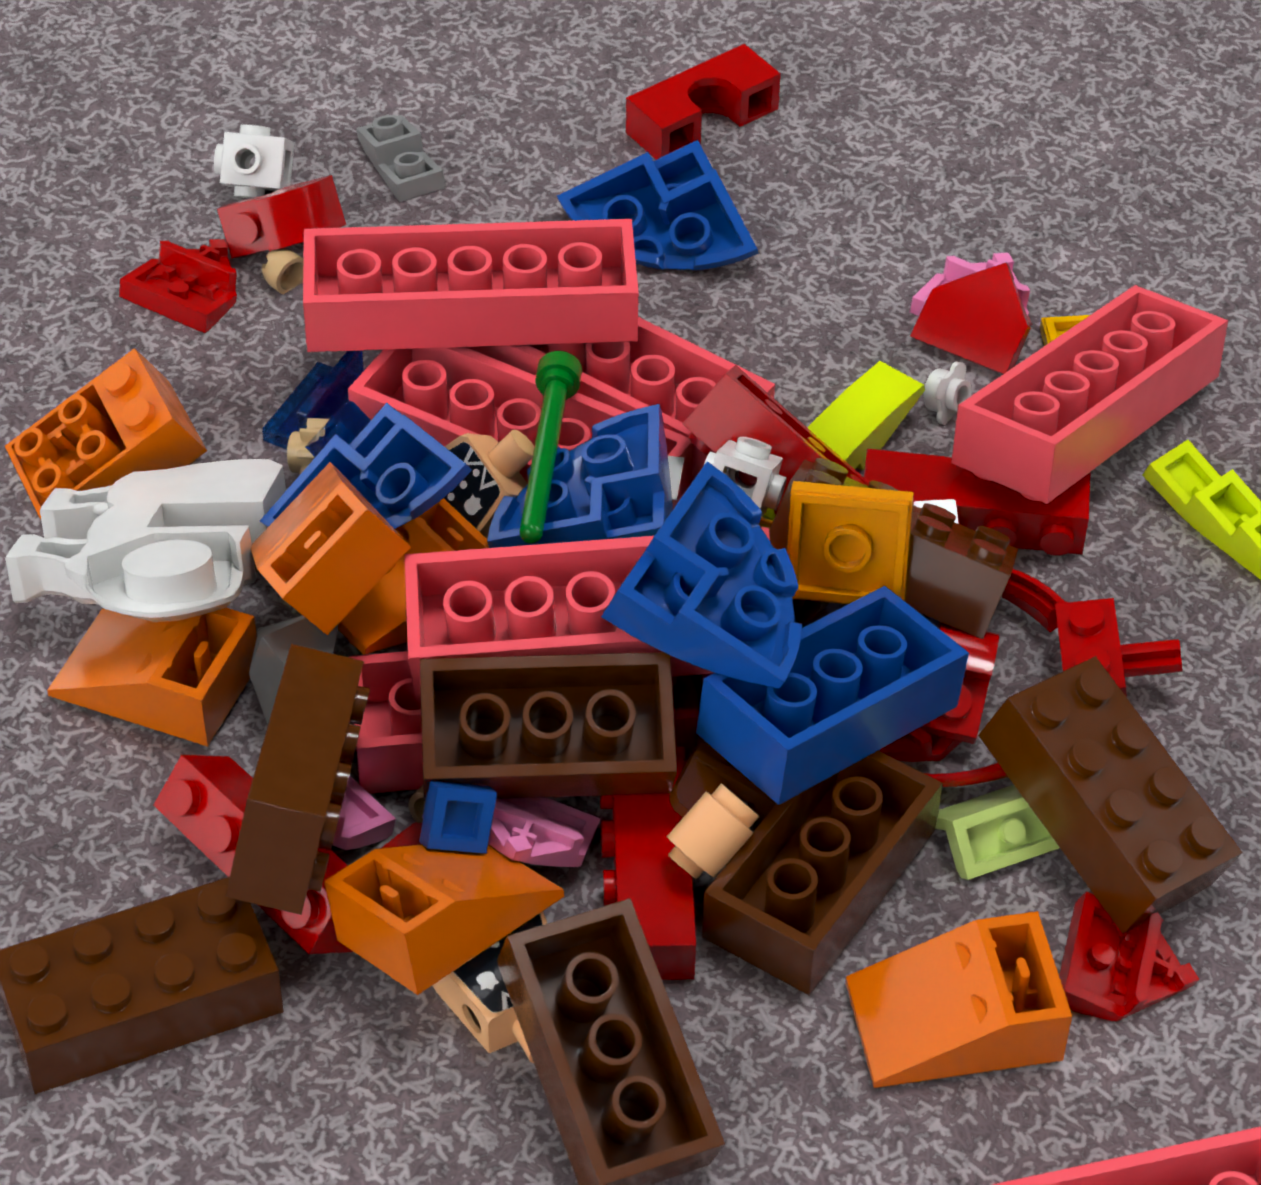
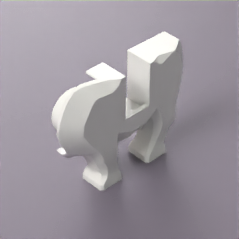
M269 459L216 461L170 469L132 472L123 476L111 486L84 491L55 488L40 508L44 538L35 534L21 535L5 557L13 602L27 603L40 596L49 594L70 597L81 604H97L106 610L152 622L177 621L226 608L241 593L243 585L254 583L256 580L254 558L250 549L254 541L267 529L260 520L286 491L283 465Z

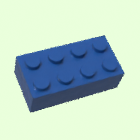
M883 586L803 627L794 665L780 689L741 681L718 673L704 678L696 734L775 803L780 805L956 708L969 652L890 589Z

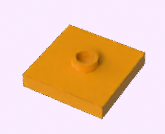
M793 481L787 553L798 581V589L793 599L850 604L886 586L905 601L914 492Z

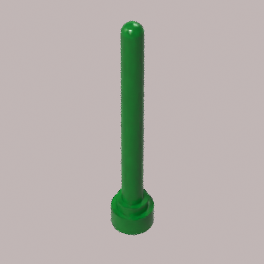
M552 351L545 354L538 363L535 378L536 386L543 395V403L519 530L521 539L529 544L538 542L543 535L565 402L577 393L581 381L582 366L579 360L572 354L564 351Z

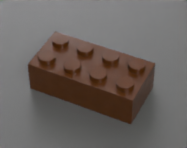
M816 458L815 463L805 459L787 486L769 530L770 542L773 548L778 550L785 548L787 551L790 498L793 481L899 490L878 481H870L867 486L848 478V470L827 459ZM925 503L922 508L913 505L905 602L923 615L983 639L1011 576L1018 549L1010 546V539L999 531L985 526H978L977 530L974 531L955 523L956 516L942 507Z
M295 644L290 645L247 798L225 897L302 915L307 890L321 892L330 854L317 850L321 848L331 851L342 808L341 805L361 726L349 724V722L362 724L370 688L358 686L364 661Z
M664 652L420 659L424 801L430 781L489 786L497 792L496 799L667 794L671 792L677 773L670 655Z
M1096 656L1008 697L978 735L1122 934L1141 925L1151 914L1156 912L1161 914L1211 886L1243 853Z
M878 750L780 805L776 803L754 830L752 836L704 892L702 938L799 991L810 995L936 830L943 783Z
M229 877L0 949V995L34 1094L284 1012L278 967L251 903L225 897Z
M631 899L507 936L497 959V964L578 1184L652 1185L710 1165L724 1147L725 1142Z

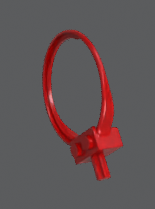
M1012 569L1011 576L1001 597L1025 611L1048 632L1051 633L1058 628L1063 671L1096 656L1126 697L1125 677L1182 672L1181 647L1178 639L1120 645L1114 598L1067 602L1038 579L1022 571ZM998 762L969 771L940 774L924 773L942 782V787L974 785L1008 777Z

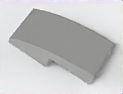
M403 115L380 116L373 120L372 124L356 128L357 137L366 155L399 202L446 188L443 170L423 151L421 133Z

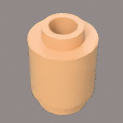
M721 783L712 795L706 791L668 834L667 838L676 845L668 855L695 879L704 871L715 878L752 836L754 832L750 827L760 816Z

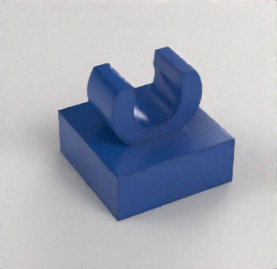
M430 781L423 809V822L419 842L427 849L486 854L497 792L491 787L483 785Z

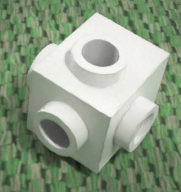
M242 124L240 125V133L224 132L223 144H217L214 154L215 174H220V183L228 187H234V196L241 198H255L265 195V190L277 191L290 186L294 142L285 137L270 136L271 128ZM253 157H255V163L250 168V161Z
M738 437L737 442L728 440L717 453L710 451L705 463L708 461L736 483L761 509L762 516L767 512V508L777 510L787 482V477L779 475L783 458L770 454L772 449L770 445L753 438ZM739 471L757 477L756 484L747 485L743 483L739 478Z

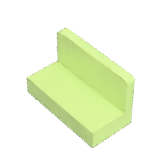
M1015 785L940 809L935 829L946 831L956 870L960 877L966 880L1060 848Z

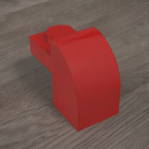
M332 175L286 186L267 195L217 208L231 258L265 250L273 251L304 242V229L341 228L346 225Z
M941 622L939 629L968 651L969 656L958 706L920 728L929 734L975 744L994 668L999 634L986 631L984 638L981 639Z

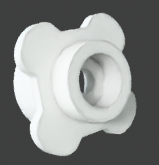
M954 362L951 365L950 371L941 368L935 369L926 381L923 393L924 404L928 410L937 412L936 419L939 424L946 425L957 412L958 405L972 394L971 384L965 380L966 366L962 362Z

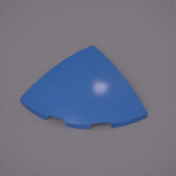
M698 140L653 161L650 153L647 152L557 195L558 201L571 221L632 219L636 264L661 270H704L736 263L759 254L716 169L713 170Z
M386 403L350 445L335 434L262 517L260 522L268 528L329 462L349 480L394 529L414 520L441 501L472 469L407 416L402 415Z
M660 404L629 411L593 425L592 438L570 451L558 446L542 538L534 544L524 542L519 534L527 484L517 497L504 496L490 524L487 539L489 548L655 536L673 510L667 444ZM531 466L527 469L528 480H529V475H530Z
M708 461L655 534L647 549L621 584L601 616L636 639L672 657L724 676L779 689L784 684L794 665L802 632V624L795 623L792 600L798 589V581L786 549L778 550L773 548L767 535L759 526L762 516L761 509L736 483Z

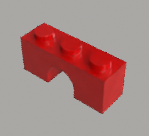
M744 43L626 97V134L656 160L696 140L701 145L702 114L704 113L724 115L739 127H742L778 110L781 73Z

